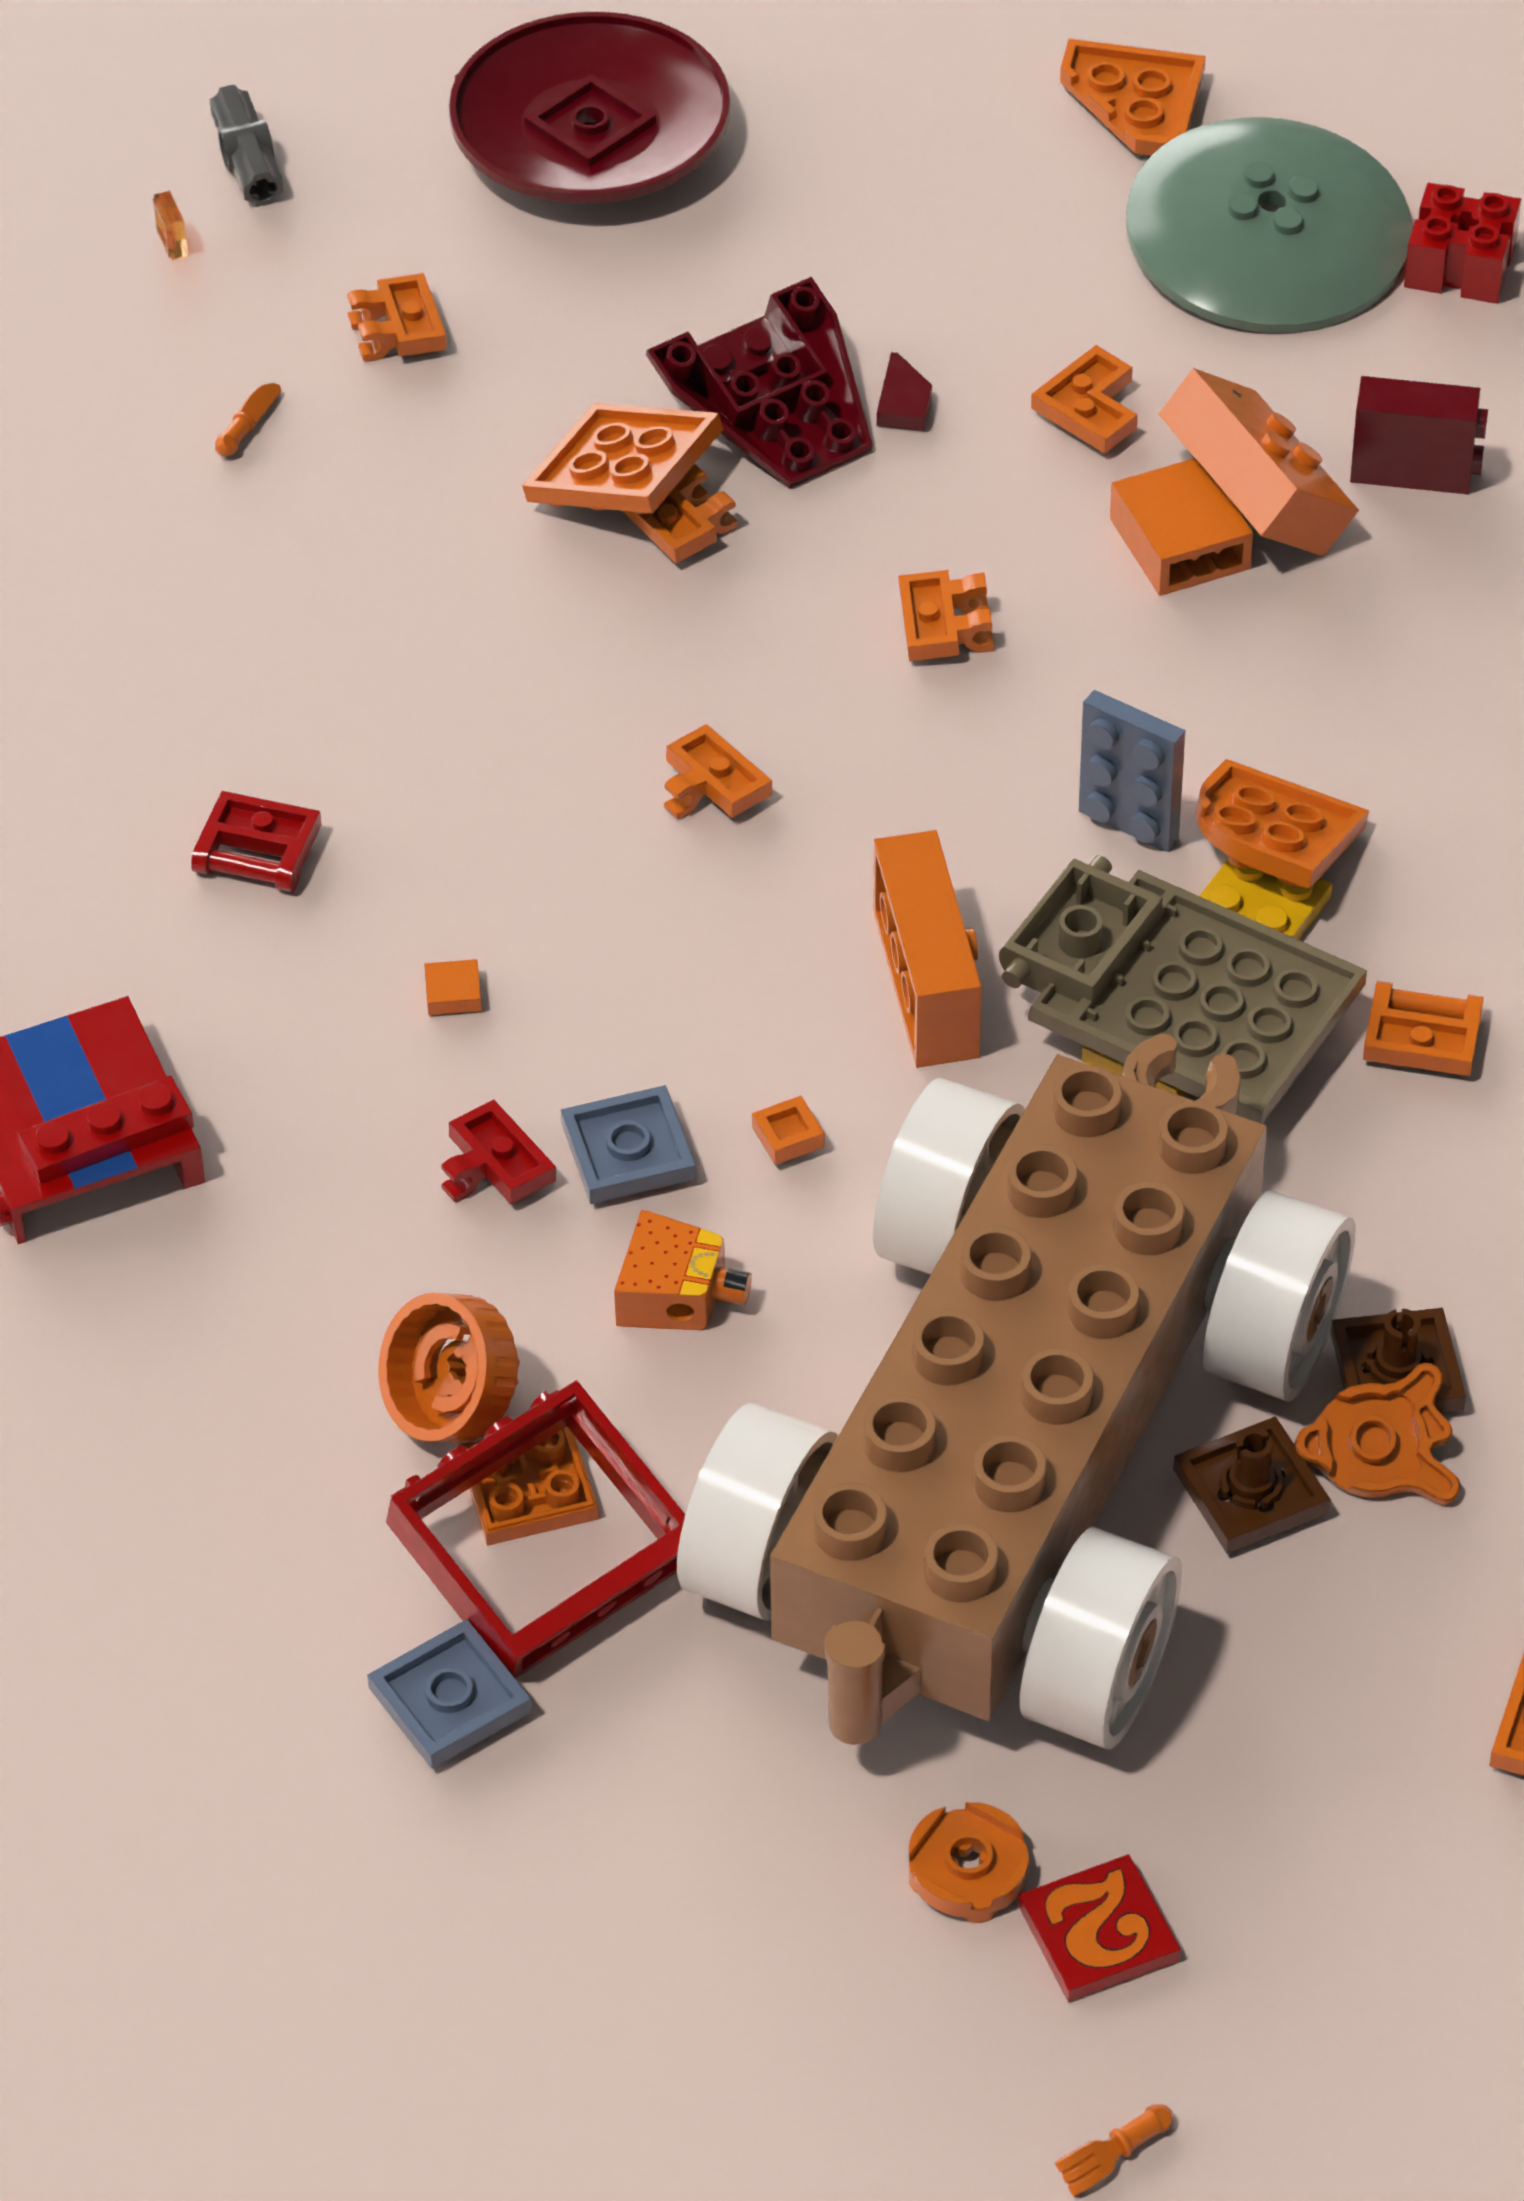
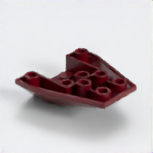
M812 276L771 294L765 315L699 345H697L689 331L646 351L647 358L675 397L693 411L719 413L723 427L721 434L788 488L872 450V440L837 313Z

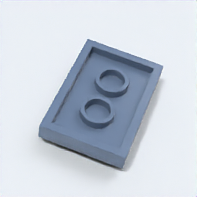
M1093 690L1083 702L1079 812L1088 815L1097 822L1105 823L1134 836L1141 842L1149 843L1169 852L1179 840L1186 730Z

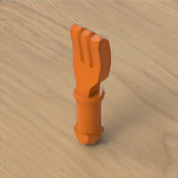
M1163 2104L1146 2107L1145 2112L1120 2129H1112L1109 2133V2139L1105 2141L1091 2140L1057 2160L1054 2164L1058 2171L1063 2173L1062 2178L1066 2184H1069L1068 2188L1072 2196L1084 2192L1108 2176L1114 2170L1116 2159L1120 2155L1129 2157L1132 2154V2150L1156 2134L1165 2133L1173 2121L1172 2110Z

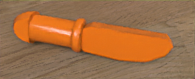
M276 383L261 385L247 397L240 410L234 414L231 424L223 434L218 435L215 441V451L217 454L228 457L238 450L240 442L247 433L254 430L255 424L281 393L280 385Z

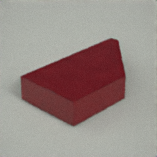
M891 352L876 412V425L925 431L932 401V384L899 353Z

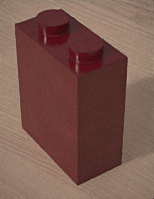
M1361 376L1356 407L1350 483L1469 495L1471 474L1481 475L1484 446L1475 445V438L1485 439L1488 409L1479 408L1481 388Z

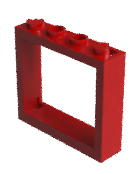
M577 1380L551 1394L544 1391L532 1402L530 1410L516 1419H513L511 1416L500 1419L486 1431L483 1440L468 1449L464 1445L456 1447L440 1460L437 1469L423 1478H420L418 1475L406 1479L405 1487L391 1495L386 1524L462 1621L467 1619L515 1679L677 1573L678 1547L685 1513ZM567 1426L657 1540L512 1635L422 1519Z

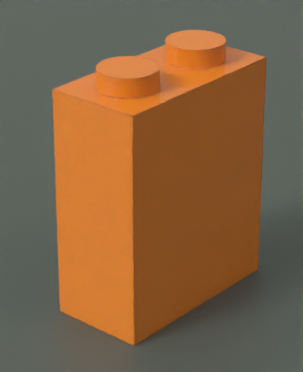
M1196 458L1111 482L1110 520L1159 596L1251 569L1253 532L1235 504Z

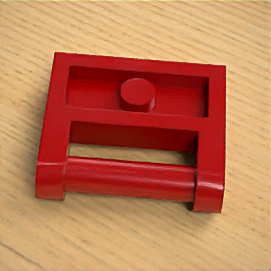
M221 791L194 847L191 869L193 872L206 875L211 874L213 870L275 883L276 889L293 893L298 886L303 864L322 826L321 813L319 810ZM220 845L278 856L282 857L280 863L219 851L218 849Z

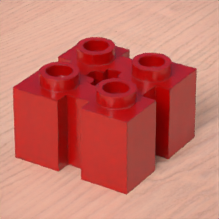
M1427 182L1419 208V219L1415 220L1408 241L1404 287L1442 294L1443 287L1446 286L1461 289V298L1498 304L1506 279L1507 266H1510L1517 243L1522 198L1487 192L1483 193L1481 199L1464 197V188Z

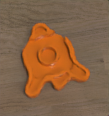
M1432 1363L1417 1365L1410 1374L1395 1383H1366L1350 1386L1339 1392L1324 1408L1316 1421L1301 1429L1295 1439L1296 1451L1306 1461L1308 1466L1317 1468L1335 1486L1362 1498H1384L1397 1493L1410 1492L1421 1495L1438 1505H1449L1456 1499L1460 1490V1482L1457 1476L1433 1458L1431 1454L1432 1448L1447 1444L1453 1433L1452 1426L1434 1404L1435 1397L1442 1385V1373Z

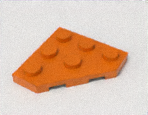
M1069 38L1060 67V83L1135 154L1151 156L1170 140L1189 131L1205 72L1206 56Z

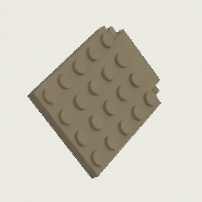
M1095 856L1089 865L1074 858L999 951V961L1004 969L1002 979L1005 984L1011 988H1019L1022 984L1041 993L1030 1008L1028 1020L1124 1064L1128 1055L1139 1043L1158 1034H1170L1177 1041L1176 1068L1174 1074H1168L1160 1080L1198 1098L1206 1092L1205 1077L1210 1061L1218 1054H1229L1236 1059L1241 1076L1236 1115L1263 1124L1366 985L1367 970L1141 870H1138L1131 880L1127 882L1109 874L1112 870V865L1103 856Z

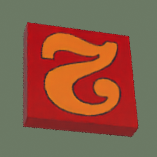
M1129 1854L1018 1894V1907L1068 2002L1180 1961L1181 1949Z

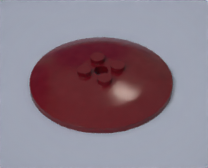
M593 11L573 12L540 18L519 25L493 38L476 51L461 68L451 89L449 100L450 125L453 137L464 156L476 169L500 185L525 195L550 201L605 203L643 196L679 181L701 166L718 147L726 132L730 115V95L727 80L720 65L701 44L683 32L661 22L630 14Z

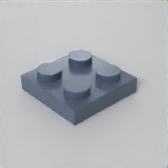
M666 1085L561 1109V1124L590 1204L696 1179V1164Z
M467 1619L367 1674L368 1686L371 1692L431 1769L532 1713L531 1698Z

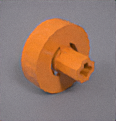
M426 1293L407 1302L390 1322L384 1335L379 1355V1386L385 1407L392 1420L403 1432L422 1441L462 1443L484 1437L486 1431L507 1412L516 1385L519 1383L517 1375L520 1360L517 1357V1349L515 1348L512 1331L509 1329L504 1316L498 1312V1309L480 1297L462 1294ZM464 1334L470 1335L468 1341L462 1340ZM448 1339L455 1340V1341L450 1342L448 1345H446V1346L444 1347V1349L442 1350L440 1356H439V1353H440L441 1349L443 1348L445 1342H446Z

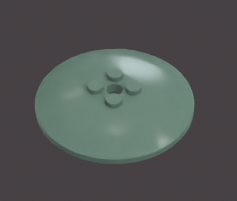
M1244 117L1209 123L1178 135L1159 148L1143 164L1131 186L1126 209V230L1132 253L1143 272L1160 291L1180 306L1205 319L1236 329L1263 333H1298L1318 330L1345 322L1374 306L1391 290L1402 274L1406 264L1408 241L1412 232L1410 211L1405 196L1388 170L1363 148L1334 132L1303 122L1281 118ZM1272 204L1280 208L1272 212L1263 209L1261 206Z

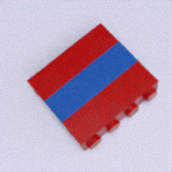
M129 996L0 1037V1227L9 1224L17 1244L26 1242L23 1229V1213L171 1164L174 1165L185 1189L205 1183L201 1147L192 1128L42 1184L39 1183L20 1148L17 1133L19 1131L167 1077Z

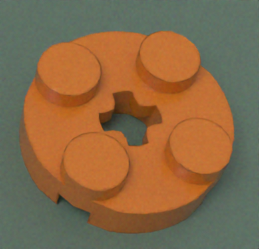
M970 1802L965 1803V1809H955L946 1812L945 1806L934 1810L919 1822L909 1841V1884L913 1891L938 1911L952 1916L964 1917V1919L972 1923L989 1921L994 1917L996 1911L1004 1909L1018 1897V1894L1022 1892L1027 1882L1029 1855L1028 1848L1023 1841L1024 1834L1019 1824L1010 1815L988 1804ZM972 1851L980 1854L979 1866L974 1868L961 1867L954 1858L956 1854L967 1857Z

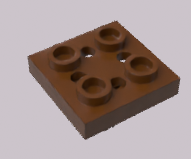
M1402 1308L1401 1312H1397L1394 1309L1388 1314L1332 1320L1330 1334L1344 1390L1350 1386L1366 1383H1395L1410 1374L1417 1365L1432 1363L1442 1373V1385L1435 1397L1434 1403L1440 1413L1464 1411L1466 1395L1443 1308L1415 1311Z
M1276 1416L1174 1456V1472L1227 1554L1329 1514L1331 1499L1306 1461L1296 1451L1294 1443ZM1229 1496L1232 1497L1231 1501L1226 1502L1220 1500L1222 1498H1228ZM1261 1506L1262 1509H1268L1270 1507L1272 1510L1265 1513L1257 1508Z

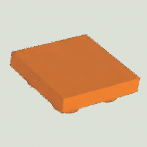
M567 1426L469 1489L487 1546L599 1519L598 1506L575 1436ZM481 1440L460 1444L458 1446L464 1445L468 1449Z

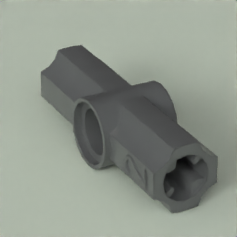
M235 84L220 87L218 93L210 98L209 102L211 116L218 130L219 145L225 167L228 171H234L244 200L254 202L257 207L272 204L277 195L283 192V183L277 163L274 160L273 144L268 125L265 120L258 119L248 91L240 90Z

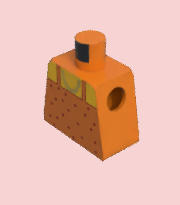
M641 1210L614 1289L616 1326L702 1330L709 1324L716 1300L744 1306L747 1304L751 1290L752 1273L725 1268L724 1239L719 1234L663 1215Z

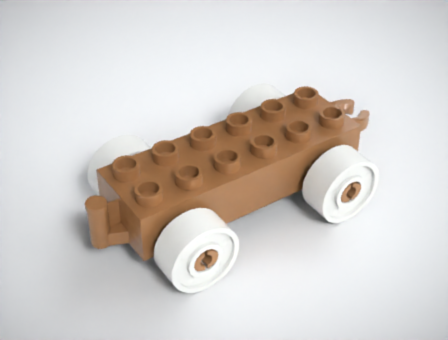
M1165 1033L1158 1034L1139 1043L1126 1058L1122 1069V1076L1111 1073L1105 1068L1088 1065L1057 1054L1026 1109L1019 1103L944 1077L934 1079L915 1101L897 1136L881 1182L873 1223V1245L879 1257L929 1274L930 1277L839 1436L830 1430L751 1402L743 1405L734 1413L717 1437L699 1474L684 1518L677 1555V1577L682 1589L757 1618L766 1621L771 1620L772 1640L825 1659L828 1662L829 1729L834 1737L843 1743L858 1745L873 1740L880 1732L882 1723L917 1695L990 1722L1026 1652H1028L1020 1689V1712L1025 1719L1108 1750L1113 1749L1119 1744L1133 1724L1152 1685L1168 1642L1180 1595L1182 1564L1180 1559L1093 1526L1207 1311H1210L1203 1348L1204 1370L1208 1374L1284 1401H1292L1301 1392L1310 1378L1331 1332V1322L1336 1318L1344 1294L1355 1246L1356 1227L1354 1219L1272 1190L1266 1191L1261 1196L1267 1125L1236 1115L1241 1076L1236 1059L1233 1056L1218 1054L1213 1057L1205 1077L1206 1092L1195 1101L1155 1088L1156 1083L1162 1077L1174 1074L1176 1068L1177 1041L1173 1036Z

